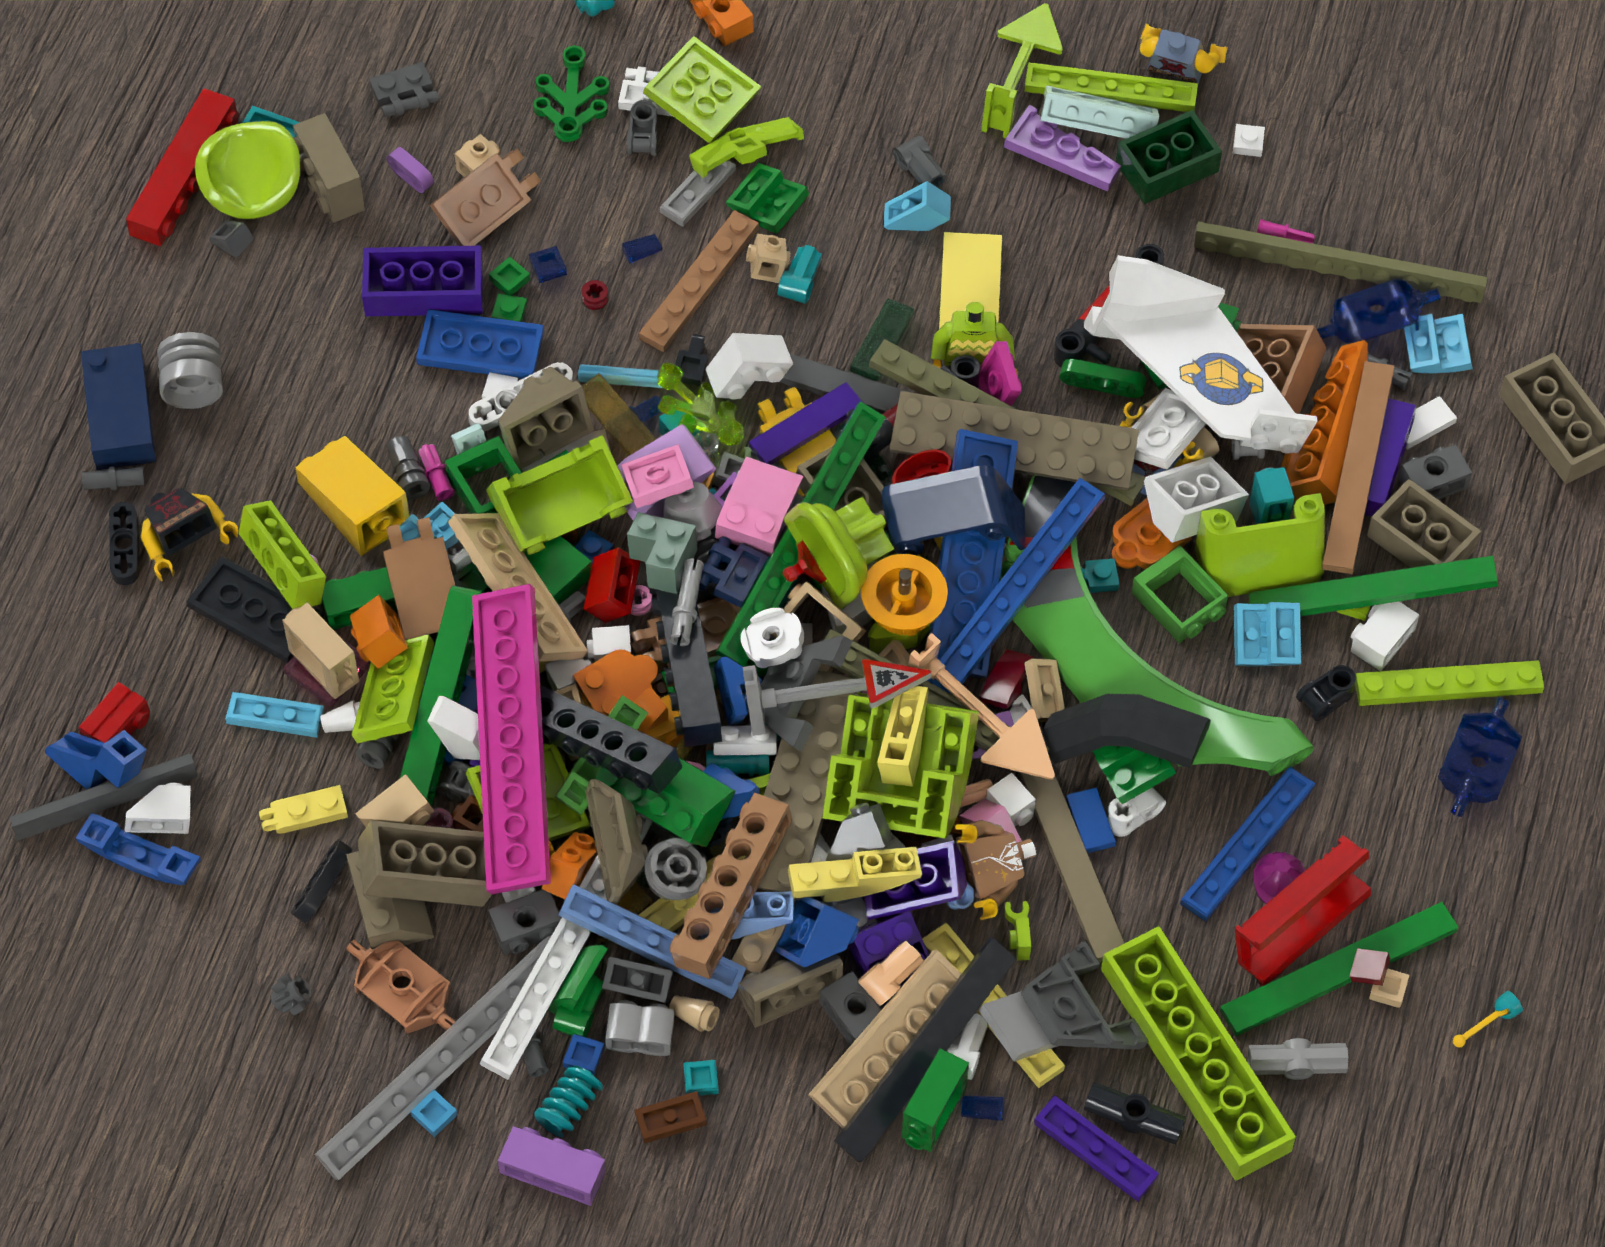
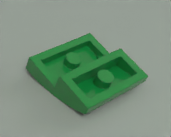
M758 163L729 197L726 204L733 211L735 210L758 222L760 227L778 234L810 194L807 186L784 179L781 170Z
M593 945L585 947L580 951L548 1011L556 1015L560 1005L570 1011L573 1010L608 948L603 945Z

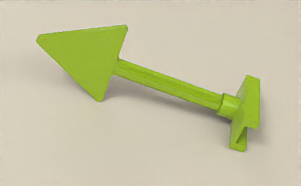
M1047 3L1042 4L998 30L997 37L1020 43L1022 46L1004 86L989 83L986 90L982 132L987 133L989 127L1004 131L1003 138H1006L1011 132L1017 90L1015 89L1034 48L1062 54L1063 48Z

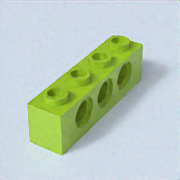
M272 501L243 506L239 535L291 608H300L307 602L310 606L320 605L326 576Z

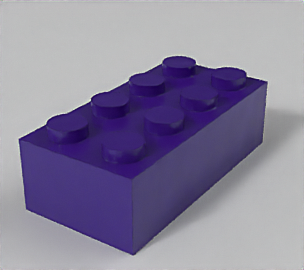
M481 246L363 248L362 300L365 317L426 315L427 310L466 315L483 314V257Z

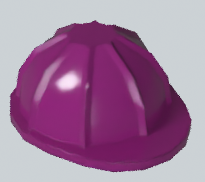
M1284 851L1266 854L1257 861L1253 870V881L1256 893L1263 903L1267 904L1305 871L1300 860Z

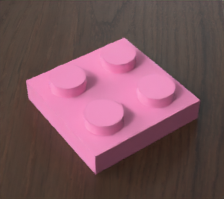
M679 444L621 464L636 508L651 505L658 500L678 495L694 488Z

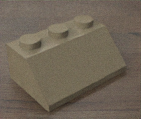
M359 851L346 854L371 949L388 941L398 940L405 946L434 938L424 901L364 895Z
M837 954L807 967H802L791 960H781L772 965L769 970L762 973L754 972L745 976L738 983V996L756 1028L820 1000V990L842 978L843 962Z

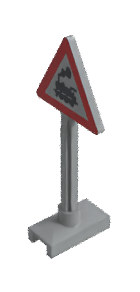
M863 659L864 678L774 690V688L762 690L755 665L742 667L752 735L765 734V708L777 707V704L855 693L864 690L868 693L870 707L875 708L932 678L931 671Z

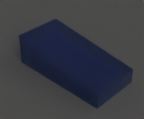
M655 234L622 243V251L629 263L663 250Z
M963 1096L961 1116L1003 1121L1004 1098Z

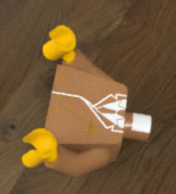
M978 820L969 824H957L955 829L962 830V836L955 839L958 849L964 857L967 882L974 890V897L984 898L981 901L975 902L974 907L983 908V915L980 917V920L993 918L998 913V907L1016 888L1018 880L1024 877L1025 873L1021 861L1036 856L1034 844L1031 839L1016 843L1013 833L1004 831L1001 825L984 820Z

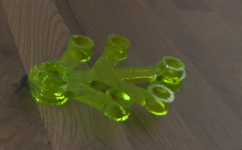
M663 363L657 374L658 384L667 390L674 389L688 403L677 400L672 396L664 395L659 402V410L667 415H673L676 410L687 413L682 415L678 426L681 424L685 425L691 434L698 429L715 434L719 441L725 445H739L744 438V428L735 420L737 407L732 402L722 401L717 409V414H715V393L710 383H701L696 396L681 382L683 376L681 368L672 363ZM695 416L706 419L707 421L697 419Z

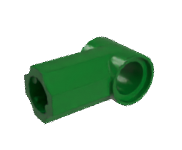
M593 975L572 1011L560 1005L553 1021V1029L570 1036L575 1034L587 1037L594 1018L593 1012L604 990L602 988L603 981L596 975Z

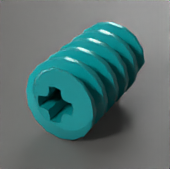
M576 1065L568 1067L564 1071L565 1077H561L557 1081V1087L551 1089L549 1092L550 1098H545L542 1101L543 1108H538L535 1111L537 1122L547 1131L560 1138L564 1137L562 1129L570 1132L574 1130V1126L570 1123L569 1119L581 1120V1115L576 1109L578 1108L583 1111L589 1109L584 1098L591 1101L596 1099V1095L591 1089L594 1088L601 1091L604 1088L603 1084L590 1071Z

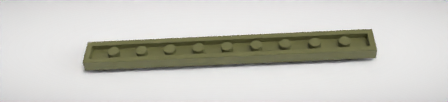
M1199 221L1196 229L1194 248L1207 252L1215 251L1230 254L1234 257L1256 259L1264 263L1272 262L1287 265L1291 268L1313 270L1321 274H1334L1352 280L1360 279L1374 282L1378 285H1390L1409 291L1416 290L1432 293L1436 296L1458 298L1466 302L1482 303L1487 283V277Z
M885 339L869 362L870 368L919 394L1016 409ZM1132 471L1129 491L1098 485L1092 486L1132 506L1145 486V477Z

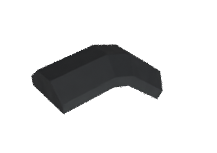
M1105 694L1052 713L1043 731L1046 746L1050 748L1048 755L1054 764L1104 746H1126L1190 768L1207 734L1211 720L1140 694Z

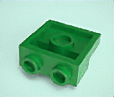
M1104 746L1093 750L1101 770L1106 775L1117 799L1122 805L1176 774L1170 761L1130 747Z

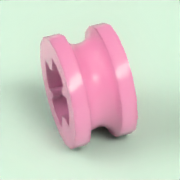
M636 585L631 609V614L634 616L645 615L652 608V594L649 593V589L646 586ZM636 596H641L642 604H635Z

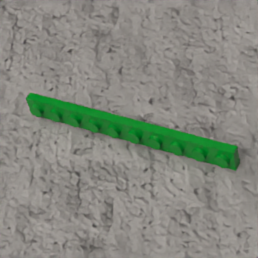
M861 401L856 405L801 503H822L834 510L884 422L885 416ZM788 527L715 652L720 657L730 658L742 667H745L749 660L741 643L743 629L747 630L751 624L750 619L755 614L766 609L778 608L793 582L787 581L783 575V570L788 566L797 564L799 557L796 546L797 542Z

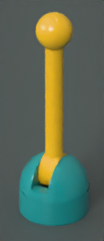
M1507 990L1496 999L1494 1005L1495 1012L1463 1035L1454 1036L1453 1044L1456 1047H1463L1468 1038L1498 1017L1503 1019L1516 1017L1523 1012L1520 1001L1512 992Z

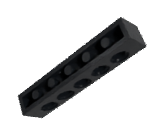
M540 685L544 743L561 747L571 756L577 755L582 757L594 767L601 766L609 770L615 777L619 779L624 777L634 782L640 789H649L659 795L683 768L674 747Z

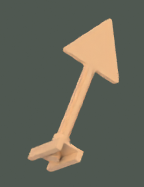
M931 633L927 637L925 651L919 654L914 650L910 654L908 667L930 670L933 680L936 679L969 710L979 711L978 718L999 737V740L981 756V762L1053 780L1055 773L1034 709H1029L1012 727H1008L945 669L946 666L937 659L941 641Z

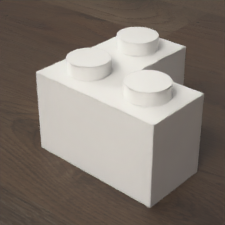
M732 333L705 370L716 398L741 399L754 381L780 382L793 365L782 335Z

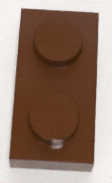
M697 1091L634 1110L644 1144L707 1125Z

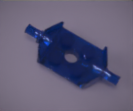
M1394 279L1336 299L1333 319L1330 320V325L1318 328L1317 331L1321 339L1338 336L1346 344L1362 340L1366 341L1411 325H1415V330L1418 331L1422 307L1425 304L1441 300L1440 293L1437 288L1420 293L1419 290H1415L1406 280ZM1374 305L1384 307L1383 310L1377 312L1370 310V307Z
M1497 698L1492 712L1463 714L1458 730L1438 775L1445 789L1456 795V800L1451 809L1453 815H1456L1459 805L1461 807L1457 816L1462 817L1467 804H1470L1471 801L1487 803L1498 799L1522 739V736L1504 718L1506 709L1509 706V701L1506 699L1501 709L1500 705L1503 698ZM1477 756L1482 757L1487 765L1476 767L1471 763L1470 759Z

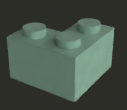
M638 512L627 533L629 557L646 562L648 588L677 594L682 582L684 562L687 559L694 558L698 550L696 525Z

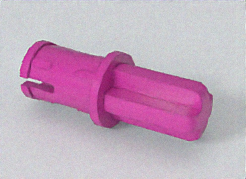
M1260 219L1257 233L1313 244L1315 242L1314 234L1289 228L1290 224L1285 226Z
M433 444L423 445L418 453L426 470L425 475L430 480L437 500H448L455 492L446 474L445 464H442L436 447Z

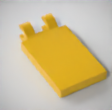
M796 387L784 391L787 397L784 399V403L788 409L776 414L775 408L769 399L758 403L761 409L758 411V415L764 422V425L760 426V434L809 405L804 406ZM829 429L778 462L785 470L796 473L798 465L833 446L836 439ZM799 488L798 494L804 498L805 495Z

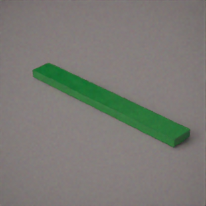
M1493 555L1249 593L1250 604H1268L1269 602L1300 603V616L1498 587Z
M1440 902L1221 1005L1220 1012L1235 1037L1352 982L1350 973L1357 948L1388 952L1390 955L1389 964L1456 933L1459 927L1443 902Z

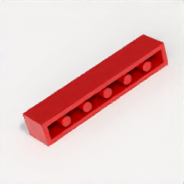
M203 88L126 218L130 236L161 247L166 237L169 238L172 235L175 222L179 215L185 213L190 196L199 189L195 174V163L199 149L211 135L225 127L236 125L238 122L239 112H237L234 98Z

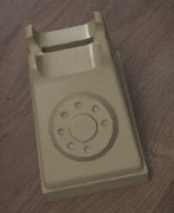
M553 367L542 370L543 375L539 378L531 376L523 381V388L498 421L506 449L519 470L542 459L541 451L544 456H547L594 431L582 386L577 381L572 382Z

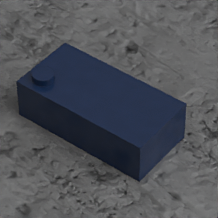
M141 343L81 351L91 452L96 470L109 469L112 466L117 468L156 462L146 365Z

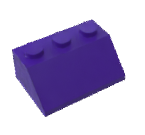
M954 841L917 849L922 871L920 878L893 889L865 896L868 920L960 900L967 887L964 857Z

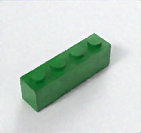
M387 568L361 571L354 576L343 579H331L325 583L322 605L328 625L333 630L352 625L350 615L378 595L398 613Z

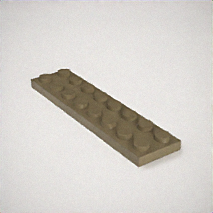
M900 391L890 452L914 455L925 450L936 449L945 451L953 461L957 431L964 429L1018 441L1014 472L1077 482L1081 478L1092 485L1129 491L1139 429Z
M818 670L812 685L853 678ZM857 692L804 700L796 719L805 720L814 727L803 751L795 749L783 738L781 739L764 796L789 804L792 822L756 892L791 891L788 876L789 865L811 863L824 821L822 817L831 755L841 753L848 696L857 694ZM762 829L754 830L752 833H759Z

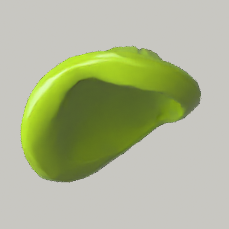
M245 122L225 127L211 135L199 149L195 163L196 180L204 197L220 212L239 219L261 218L280 210L294 196L300 177L299 149L290 132L276 122Z

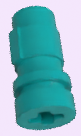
M706 750V768L713 763L722 769H730L737 777H739V774H749V777H754V774H759V776L769 774V755H714V750Z

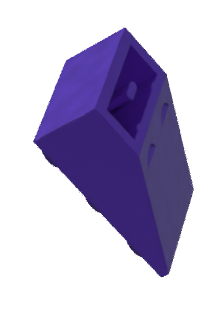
M910 911L889 915L859 929L854 942L848 944V948L862 976L875 964L884 961L904 941L913 946L920 953L923 960L929 956ZM911 973V974L900 984L901 987L904 985V983L910 978V976H911L913 973ZM891 998L882 1005L885 1006Z

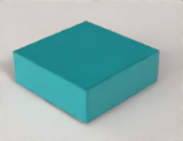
M716 1060L683 1063L686 1094L696 1091L698 1096L719 1094Z

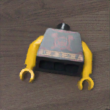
M180 488L167 495L164 493L155 494L151 499V504L145 508L148 518L143 522L141 540L150 559H154L156 562L154 570L160 581H163L160 574L162 568H169L172 576H174L172 563L164 559L162 555L165 554L168 557L217 529L216 524L220 528L219 536L224 544H229L230 541L225 533L227 531L232 532L238 538V526L234 522L225 521L224 518L226 516L212 498L207 495L190 494Z

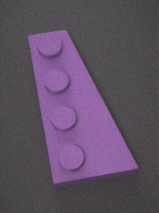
M1029 105L1006 137L1004 148L1108 191L1119 175L1121 165L1094 147L1087 148L1081 144L1080 138L1072 132L1066 134L1057 128V124L1041 121V116L1037 114V109Z

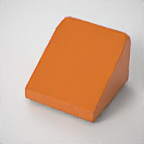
M651 687L646 689L633 702L648 712L638 728L644 734L668 719L667 706Z

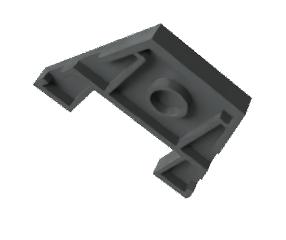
M838 636L802 646V653L797 658L790 659L779 665L768 666L767 673L761 684L762 690L771 688L781 690L812 685L821 664L842 666L852 641L845 636ZM804 700L777 704V707L765 708V723L792 747L803 751L814 727L805 720L796 719Z
M1086 941L1081 942L1071 953L1063 956L1057 964L1051 968L1049 967L1036 977L1021 992V995L1053 1046L1140 1050L1149 1042L1134 1018L1108 1025L1077 976L1094 972L1100 964Z

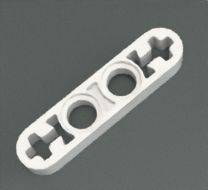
M557 362L475 402L469 409L470 426L478 423L482 427L483 432L498 426L499 418L506 410L500 406V401L506 397H511L514 400L523 388V381L531 376L539 378L543 375L542 370L553 367L572 381L573 372L571 368L564 363ZM477 413H481L483 416L487 415V420H483L481 417L477 418Z

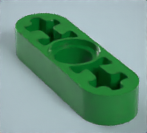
M1077 359L1063 361L1059 375L1060 380L1067 385L1128 398L1143 396L1147 382L1146 377L1136 371Z

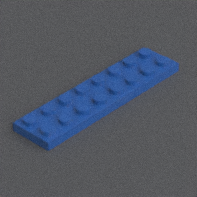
M960 429L956 434L952 471L981 465L991 466L999 472L1012 489L1018 441ZM977 529L942 537L938 569L946 580L948 597L944 610L931 623L929 635L932 633L941 641L937 659H941L1000 582L1005 537L1001 540L991 541L982 536ZM991 648L969 676L981 679L987 677Z

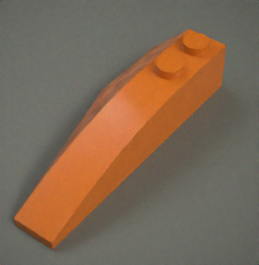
M1365 340L1340 347L1325 375V378L1328 380L1327 383L1320 390L1316 391L1312 399L1315 405L1311 413L1304 414L1317 416L1316 425L1298 453H1285L1280 468L1285 467L1294 500H1298L1305 495L1321 493L1324 505L1336 502L1364 363L1368 361V343Z

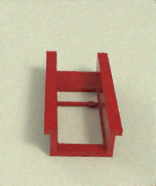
M1343 835L1338 839L1337 847H1332L1331 852L1325 853L1323 859H1318L1242 924V928L1237 925L1235 927L1238 964L1257 978L1261 986L1270 983L1370 897L1371 887L1353 874L1357 868L1369 859V851L1366 848L1361 849Z

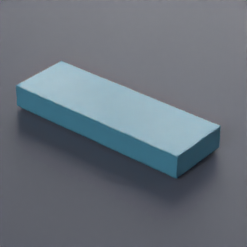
M232 692L225 719L226 724L318 738L321 727L320 715L324 714V706Z

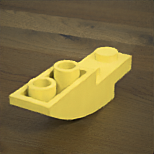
M907 847L853 852L852 859L790 864L788 876L793 899L822 896L824 903L863 897L893 889L920 878L922 871L917 848Z

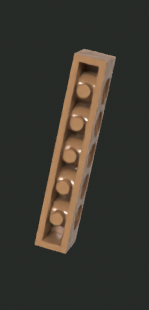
M754 793L749 803L746 802L743 805L736 828H732L727 835L726 847L722 855H717L713 862L710 878L702 883L694 908H690L686 913L684 927L680 935H675L671 942L670 952L675 967L711 979L792 822L789 804ZM762 829L759 833H752L754 830ZM744 855H748V856H749L748 858H746V859H744V860H738V858L741 857V856H744ZM728 882H735L731 886H724ZM715 908H721L717 913H709ZM708 935L703 940H695L698 936Z

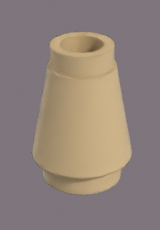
M675 995L669 1006V1009L675 1010L674 1015L700 1032L704 1030L711 1031L719 1018V1008L714 1006L712 1001Z

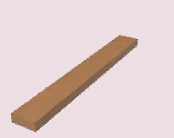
M1368 361L1364 363L1323 560V570L1353 574L1395 366Z

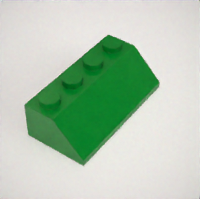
M680 757L683 768L660 795L649 789L642 790L634 782L624 777L619 779L609 770L601 767L596 779L623 795L634 805V809L685 841L704 847L708 846L736 792Z

